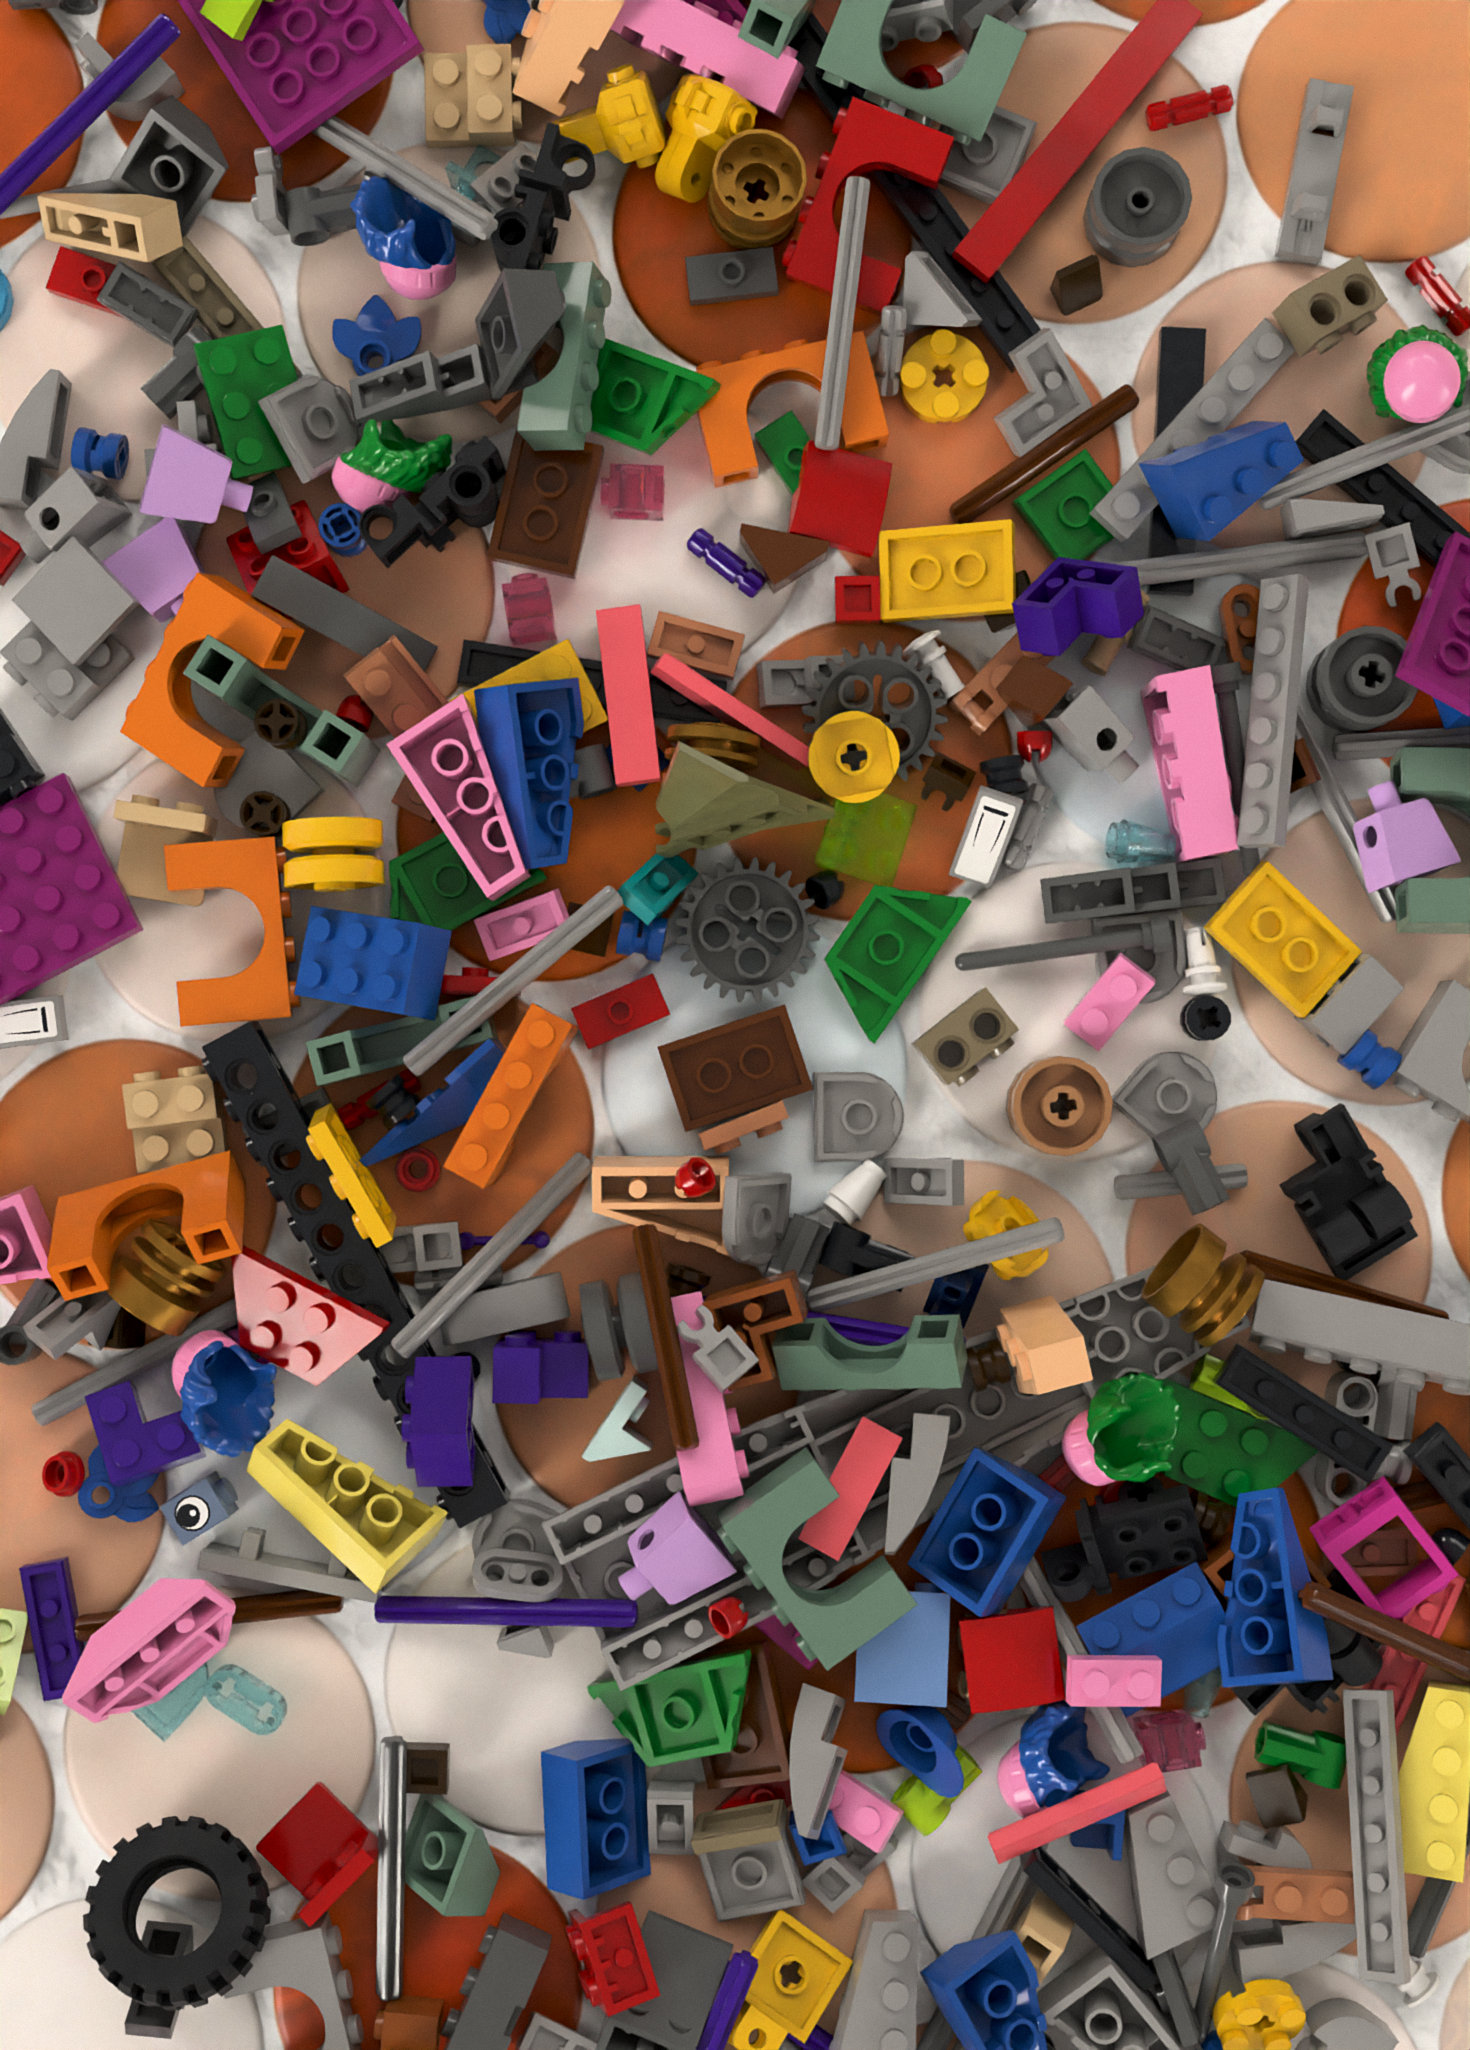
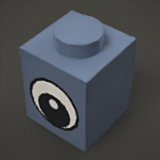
M216 1471L172 1497L159 1507L183 1546L229 1518L239 1509L235 1503L238 1500V1496L233 1485L227 1478H220Z

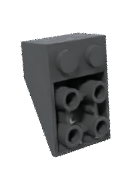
M649 1910L640 1931L661 1996L610 2017L605 2015L595 2050H696L734 1944Z

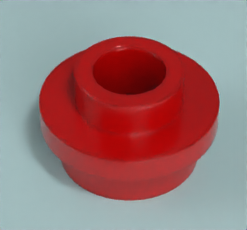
M414 1147L404 1151L399 1156L395 1165L397 1180L405 1189L413 1192H422L430 1189L438 1181L441 1171L437 1156L429 1149L423 1147ZM415 1161H421L426 1166V1173L422 1178H417L411 1173V1165Z
M62 1451L50 1457L44 1464L42 1471V1480L45 1488L59 1497L75 1495L81 1488L85 1477L83 1461L77 1453L72 1451Z

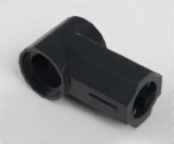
M834 1221L818 1263L831 1270L853 1277L914 1259L915 1256L891 1245L871 1239V1235Z

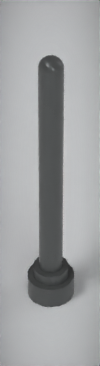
M1234 662L1211 666L1210 668L1214 694L1217 693L1228 771L1232 784L1234 812L1239 819L1245 754L1235 690L1240 689L1239 680H1243L1241 663ZM1240 846L1243 872L1248 877L1260 863L1259 849Z
M1168 916L1149 918V923L1141 924V929L961 953L955 959V966L961 971L1141 946H1143L1144 951L1153 949L1154 954L1171 952L1172 940Z
M1237 1862L1221 1864L1218 1867L1214 1883V1889L1220 1904L1194 2009L1202 2031L1198 2044L1205 2042L1207 2039L1238 1907L1251 1898L1255 1877L1252 1871Z

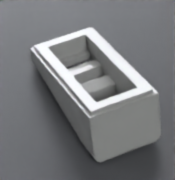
M1301 498L1288 499L1280 508L1286 541L1328 536L1369 528L1385 514L1383 505Z

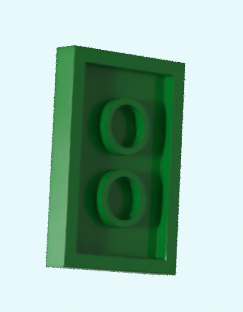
M283 325L194 344V353L224 455L232 460L231 479L239 480L293 467L258 403L259 400L298 380Z

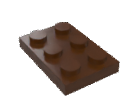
M516 426L487 558L499 563L575 579L604 455V446L585 442L584 450L534 451L517 432L518 426Z
M785 1004L657 1047L685 1132L813 1090Z
M768 1639L710 1647L680 1661V1663L749 1648L751 1652L737 1745L730 1752L701 1757L708 1790L790 1780V1738Z

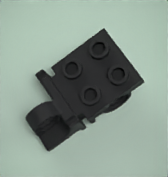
M548 122L534 172L524 169L519 171V183L515 185L514 193L515 197L525 200L523 209L508 207L494 215V219L498 221V228L492 233L491 241L501 272L504 268L542 270L545 254L552 255L557 242L558 228L553 227L554 217L569 221L571 215L569 193L586 188L595 177V162L591 150L585 144L561 135L559 125ZM573 157L583 159L588 165L586 171L577 177L568 176L562 170L563 164Z
M486 436L477 443L470 441L462 447L455 457L456 463L446 473L438 472L434 474L424 484L422 488L423 494L419 497L420 502L416 506H413L401 495L391 505L393 509L385 505H374L362 513L359 519V531L366 543L387 568L418 540L426 548L432 544L441 553L445 549L444 545L449 540L453 542L456 539L455 534L448 527L458 518L466 525L474 528L485 527L495 520L499 499L493 485L506 473L498 448ZM386 517L393 521L392 533L382 540L372 538L369 534L370 524L376 518Z
M1339 1103L1322 1115L1312 1113L1294 1124V1129L1300 1141L1315 1158L1316 1162L1279 1184L1287 1197L1297 1202L1294 1204V1207L1334 1277L1348 1280L1418 1236L1409 1221L1413 1216L1408 1204L1396 1187L1386 1180L1382 1173L1384 1170L1383 1166L1373 1160L1377 1157L1375 1152L1368 1148L1344 1104Z
M1153 1476L1144 1482L1126 1480L1119 1488L1118 1501L1104 1504L1100 1494L1095 1496L1096 1505L1088 1506L1086 1498L1079 1499L1081 1510L1074 1512L1082 1543L1041 1552L1042 1562L1054 1596L1064 1602H1074L1084 1598L1092 1587L1095 1589L1097 1596L1113 1593L1109 1577L1110 1573L1117 1572L1119 1580L1208 1560L1187 1484L1164 1489L1162 1482Z
M1334 1569L1326 1577L1332 1584L1329 1589L1365 1605L1339 1571ZM1323 1617L1328 1636L1333 1680L1230 1687V1689L1255 1716L1284 1687L1311 1713L1318 1709L1321 1713L1325 1714L1328 1708L1322 1701L1328 1697L1336 1703L1340 1698L1334 1691L1343 1682L1350 1686H1361L1377 1676L1383 1661L1382 1656L1376 1649L1382 1643Z

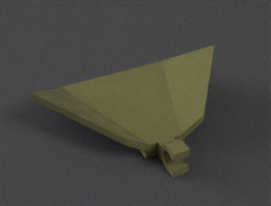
M678 741L656 800V810L666 822L656 824L655 833L664 837L671 836V838L665 845H656L657 855L670 858L691 848L705 850L765 829L832 819L835 817V808L824 797L811 800L751 777Z

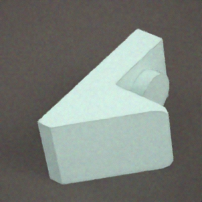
M636 1376L632 1377L584 1449L582 1458L591 1462L652 1449L653 1442L625 1424L628 1419L636 1423L648 1406L650 1400L644 1397L648 1389L646 1383Z

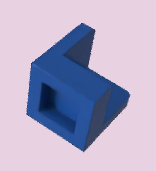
M1078 1790L1074 1796L1079 1795V1794H1081V1793H1083V1792H1086V1791H1085V1790ZM1125 1810L1070 1833L1072 1846L1106 1849L1111 1860L1121 1861Z

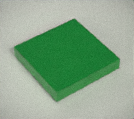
M1086 448L1020 495L1012 503L1053 561L1058 557L1086 560L1115 539L1110 532L1089 514L1111 490L1113 485Z

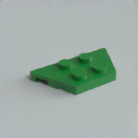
M605 338L604 346L602 349H599L598 354L599 383L597 389L592 393L590 406L592 428L590 432L651 456L719 391L721 384L713 378Z
M443 832L389 861V878L392 893L390 916L391 919L416 922L454 931L547 881L548 878L538 868L529 869L530 878L495 901H492L486 897Z
M874 885L824 958V962L870 1042L876 1043L971 904V900L966 897H951L923 891L900 890Z
M1168 1378L1163 1379V1386H1172L1174 1388L1173 1397L1182 1404V1421L1179 1423L1178 1432L1174 1437L1176 1448L1171 1452L1167 1460L1172 1463V1469L1161 1472L1168 1478L1184 1485L1187 1484L1191 1488L1237 1507L1238 1494L1276 1488L1318 1452V1450L1287 1430L1258 1419Z
M749 1648L674 1664L620 1691L614 1677L594 1681L587 1686V1689L594 1700L599 1697L616 1719L612 1723L624 1737L631 1740L634 1750L648 1768L730 1752L737 1745L751 1652Z

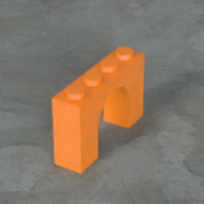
M864 331L852 333L839 441L841 449L862 453L886 447L889 431ZM827 336L825 337L826 340L809 343L805 339L795 340L785 344L782 347L783 350L765 354L764 350L750 351L741 355L739 361L723 365L721 361L716 360L705 362L696 367L694 372L713 378L721 384L719 391L696 412L715 488L758 478V463L747 422V414L752 402L759 393L773 384L784 381L801 382L821 393Z
M197 572L195 578L188 583L184 590V600L175 619L167 625L164 631V641L156 658L146 668L144 674L145 681L137 697L127 707L126 720L120 732L203 788L227 787L246 748L212 727L201 717L193 702L191 679L184 675L183 672L207 635L212 636L219 642H223L262 668L285 670L305 630L222 576Z
M275 837L164 845L168 891L235 890L247 896L255 904L264 923V942L261 951L255 961L245 970L229 977L176 981L180 1027L293 1017V1008L301 1007L299 995H294L297 980L290 981L289 963L297 962L295 938L294 936H286L284 918H292L290 891H282L280 876L281 873H284V864L288 861L286 848L283 846L278 847Z
M531 1003L443 1167L483 1189L496 1183L516 1146L512 1142L524 1116L551 1070L555 1066L560 1065L579 1030L578 1026L539 1005Z
M225 1151L58 1197L47 1270L63 1299L68 1301L108 1290L110 1287L113 1256L117 1247L128 1234L145 1224L149 1218L158 1219L167 1216H182L181 1233L198 1265L242 1253L246 1183L231 1151Z

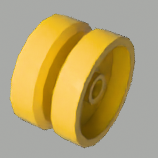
M315 817L295 819L282 823L283 847L295 853L312 854V856L292 858L284 864V887L297 890H314L316 892H346L385 885L384 862L375 856L356 855V853L376 850L384 844L383 822L381 820L363 817Z

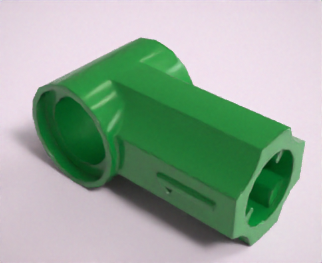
M1264 1720L1256 1735L1254 1758L1257 1762L1275 1767L1287 1764L1292 1772L1299 1773L1304 1779L1314 1784L1331 1789H1340L1347 1765L1346 1742L1343 1737L1326 1731L1312 1730L1311 1733Z

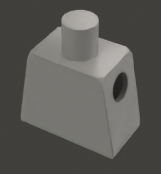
M71 466L25 511V518L34 531L20 542V546L31 560L39 564L53 551L57 552L71 536L79 537L88 548L128 519L132 513L106 479Z
M1090 685L1069 689L1048 715L1039 722L1046 731L1053 732V738L1087 771L1106 769L1120 784L1127 780L1139 767L1138 763L1125 751V748L1133 742L1134 736Z

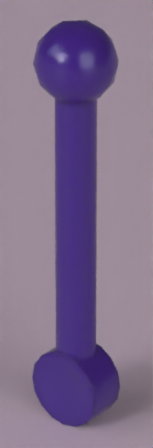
M538 1231L534 1235L528 1236L520 1245L534 1244L535 1247L543 1249L549 1245L550 1237L545 1231ZM463 1232L460 1234L462 1250H468L474 1245H486L493 1236H474L470 1232Z

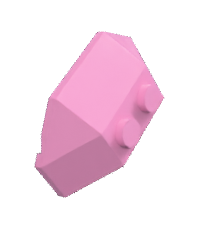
M160 1578L90 1636L62 1695L63 1703L93 1723H98L108 1719V1715L127 1713L158 1702L227 1645L232 1626V1617L236 1609L235 1602L204 1579Z

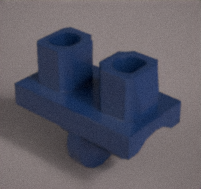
M983 1264L935 1278L923 1312L929 1315L960 1314L962 1329H964L989 1265Z

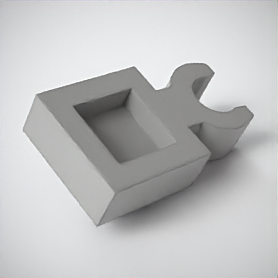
M272 146L254 149V158L259 176L255 177L256 194H253L251 197L254 216L274 236L290 234L283 203V195L287 190L282 184V158L280 155L274 156Z
M1407 522L1365 535L1364 538L1374 578L1378 579L1388 576L1389 584L1385 590L1387 603L1391 607L1397 606L1394 593L1402 585H1406L1411 589L1414 600L1420 599V586L1408 574L1409 569L1420 566L1410 523Z
M700 1305L696 1309L695 1314L701 1319L703 1328L692 1330L682 1320L677 1326V1331L685 1341L698 1344L700 1349L693 1354L692 1359L719 1391L723 1393L754 1367L759 1359L729 1324L718 1333L713 1327L714 1318L712 1313L705 1306Z

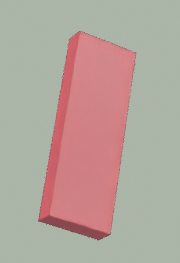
M862 1416L829 1479L840 1497L808 1519L798 1539L839 1561L903 1438Z

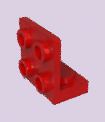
M300 500L290 505L302 533V536L261 555L248 526L226 538L246 590L250 595L272 555L341 593L350 590L342 572L329 552L305 500ZM261 601L262 603H264L265 605H267V606L270 607L271 609L275 610L276 612H278L279 614H281V615L284 616L285 618H287V619H289V620L293 619L292 617L288 616L287 614H285V613H283V612L277 610L276 608H274V607L268 605L267 603Z
M316 1782L256 1845L257 1851L305 1898L297 1915L309 1927L375 1861L379 1853L378 1837L322 1782Z
M630 1901L586 1918L577 1909L568 1912L571 1924L564 1927L565 1934L572 1953H576L578 1960L583 1961L585 1969L579 1971L578 1975L585 1997L590 1999L593 2007L599 2005L605 2014L610 2017L661 1996Z

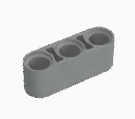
M561 1272L548 1273L475 1290L440 1326L444 1346L549 1323L571 1316Z
M1340 1371L1334 1374L1328 1380L1324 1400L1374 1432L1378 1393L1374 1384L1356 1373ZM1352 1383H1358L1360 1387L1359 1398L1356 1402L1346 1405L1343 1400L1345 1388ZM1319 1451L1317 1452L1314 1482L1318 1492L1335 1505L1341 1506L1366 1488L1367 1482ZM1340 1473H1347V1487L1340 1493H1333L1331 1490L1333 1478Z

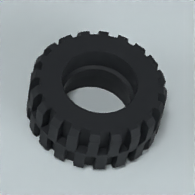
M177 1816L162 1818V1825L153 1828L148 1822L136 1828L137 1837L129 1842L123 1837L113 1846L117 1853L110 1862L104 1859L101 1861L95 1871L100 1876L96 1886L88 1887L85 1901L90 1904V1911L83 1915V1926L90 1937V1941L86 1944L90 1956L97 1961L99 1965L98 1970L107 1981L128 1997L151 2008L159 2006L165 2010H181V2007L185 2005H191L196 2008L208 2004V1998L217 1993L222 1997L233 1989L231 1982L240 1974L245 1977L253 1967L250 1960L256 1951H262L266 1941L263 1932L265 1925L270 1924L271 1909L267 1905V1897L270 1894L258 1862L239 1838L233 1836L227 1828L218 1823L214 1825L208 1824L204 1818L190 1816L188 1821H180ZM186 1868L199 1870L207 1874L215 1882L221 1896L222 1908L214 1931L200 1947L184 1956L165 1958L153 1954L142 1944L136 1931V1917L143 1896L158 1879L170 1872Z

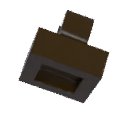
M937 751L922 779L926 784L922 789L921 798L926 801L931 791L938 789L946 794L942 810L948 811L953 806L955 800L960 802L963 800L976 772Z
M407 1742L406 1793L447 1795L449 1789L450 1743Z

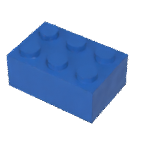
M311 906L294 995L435 1021L452 931L416 922Z

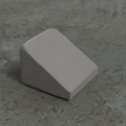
M510 1625L502 1628L496 1643L499 1650L542 1658H550L554 1649V1643L547 1626Z

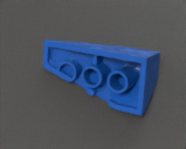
M578 678L509 684L474 690L480 737L525 868L534 869L567 863L573 808L569 804L571 780H577L579 765L574 763L576 739L582 738L584 727Z
M489 1038L445 1078V1081L448 1083L447 1086L443 1089L438 1088L426 1096L413 1110L415 1114L409 1120L405 1118L399 1122L359 1161L365 1167L372 1166L466 1125L506 1051L504 1045L497 1039Z
M1277 1487L1238 1494L1231 1541V1550L1235 1554L1231 1581L1226 1580L1223 1596L1228 1597L1225 1623L1219 1624L1217 1636L1223 1688L1333 1680L1328 1636L1323 1617L1303 1608L1302 1601L1298 1599L1299 1590H1303L1306 1582H1311V1578L1284 1489Z
M1013 1930L956 1944L920 1972L940 2011L965 2050H1048L1044 2031L1048 2030L1045 2015L1040 2012L1036 1988L1039 1987L1037 1972Z

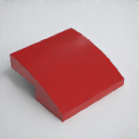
M809 440L803 448L799 484L797 490L792 495L787 533L829 541V547L871 558L874 554L883 520L893 463L837 448V450L819 449L815 446V441Z
M1054 1606L1008 1609L1007 1613L960 1618L959 1626L971 1714L1026 1708L1066 1699Z

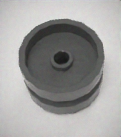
M1147 147L1124 150L1107 161L1096 177L1093 189L1087 199L1083 216L1086 237L1096 253L1112 264L1129 268L1149 265L1166 254L1188 217L1192 201L1189 178L1179 162L1163 151Z
M1362 626L1345 632L1315 656L1307 672L1306 694L1313 712L1325 725L1341 733L1368 732L1396 719L1411 706L1419 689L1395 676L1407 645L1405 639L1385 627Z
M640 1271L620 1275L616 1284L619 1305L614 1304L609 1285L603 1279L579 1285L582 1309L581 1320L588 1352L591 1354L599 1382L623 1376L626 1369L625 1347H628L633 1367L639 1373L659 1369Z

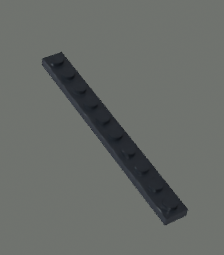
M811 13L788 46L798 51L795 59L806 68L801 81L830 122L834 125L841 107L849 108L852 97L880 107L863 98L866 89L849 82L846 90L822 79L825 70L816 67L828 33L815 15ZM875 170L867 172L923 251L930 254L981 317L982 321L978 324V327L1011 373H1013L1017 369L1008 353L1041 329L999 270L986 284L952 257L955 248L970 230L939 187L936 190L890 171Z

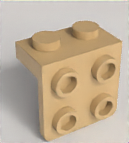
M132 795L131 802L116 800L113 818L125 823L117 876L127 896L193 907L201 906L205 901L206 890L168 891L164 845L215 841L218 820L203 814V806L191 803L177 802L176 809L159 807V799L147 796Z

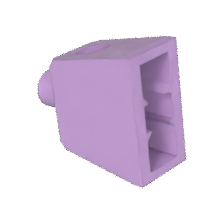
M162 424L139 510L140 513L215 524L221 505L247 512L253 493V486L229 479L232 467L231 458L168 425Z
M165 517L102 561L135 596L140 604L161 623L177 615L184 600V590L188 583L195 578L196 573H205L186 530L177 519Z
M1394 780L1384 782L1367 790L1376 813L1355 822L1353 830L1368 894L1401 884L1407 878L1424 877L1461 862L1459 854L1429 800L1421 798L1402 804Z
M678 1491L629 1537L627 1543L635 1566L618 1577V1580L624 1592L633 1601L654 1587L668 1604H677L733 1575L737 1570L729 1550L719 1535L694 1506H689L687 1498L681 1491Z

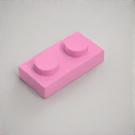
M559 888L480 916L474 919L488 959L492 961L537 945L569 918V914Z
M1120 952L1066 1017L1063 1024L1099 1051L1155 985L1156 979Z
M1067 1655L1066 1702L1070 1706L1161 1707L1162 1660L1155 1655Z
M843 1769L841 1770L828 1810H832L838 1827L874 1852L880 1853L885 1848L904 1811Z

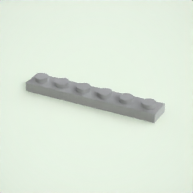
M1264 318L1089 514L1121 544L1127 540L1159 504L1138 463L1149 459H1158L1173 453V450L1184 446L1190 447L1206 441L1208 437L1223 432L1294 353L1295 349L1288 338L1270 321Z
M1300 574L1261 579L1237 845L1245 848L1285 847L1309 587V578Z
M1343 1689L1359 1980L1407 1984L1411 1982L1393 1690Z

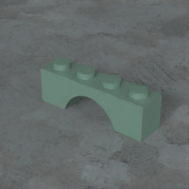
M593 261L543 263L542 270L555 271L559 290H562L565 295V312L555 325L556 328L563 330L564 344L561 356L552 371L539 382L523 389L517 432L534 451L584 450L586 433H589L592 428L590 406L592 393L597 389L599 383L597 361L599 349H602L605 343L603 322L605 308L609 307L611 303V286Z
M475 996L438 1006L435 1021L408 1016L305 1042L317 1086H328L405 1065L403 1058L408 1052ZM493 1016L488 1018L448 1053L483 1044L489 1038L499 1039Z
M960 1314L914 1315L912 1324L904 1336L895 1342L882 1346H868L852 1342L837 1333L826 1318H805L802 1323L778 1329L772 1344L782 1390L844 1389L855 1391L859 1389L901 1390L908 1388H935L942 1390L961 1388L968 1360Z

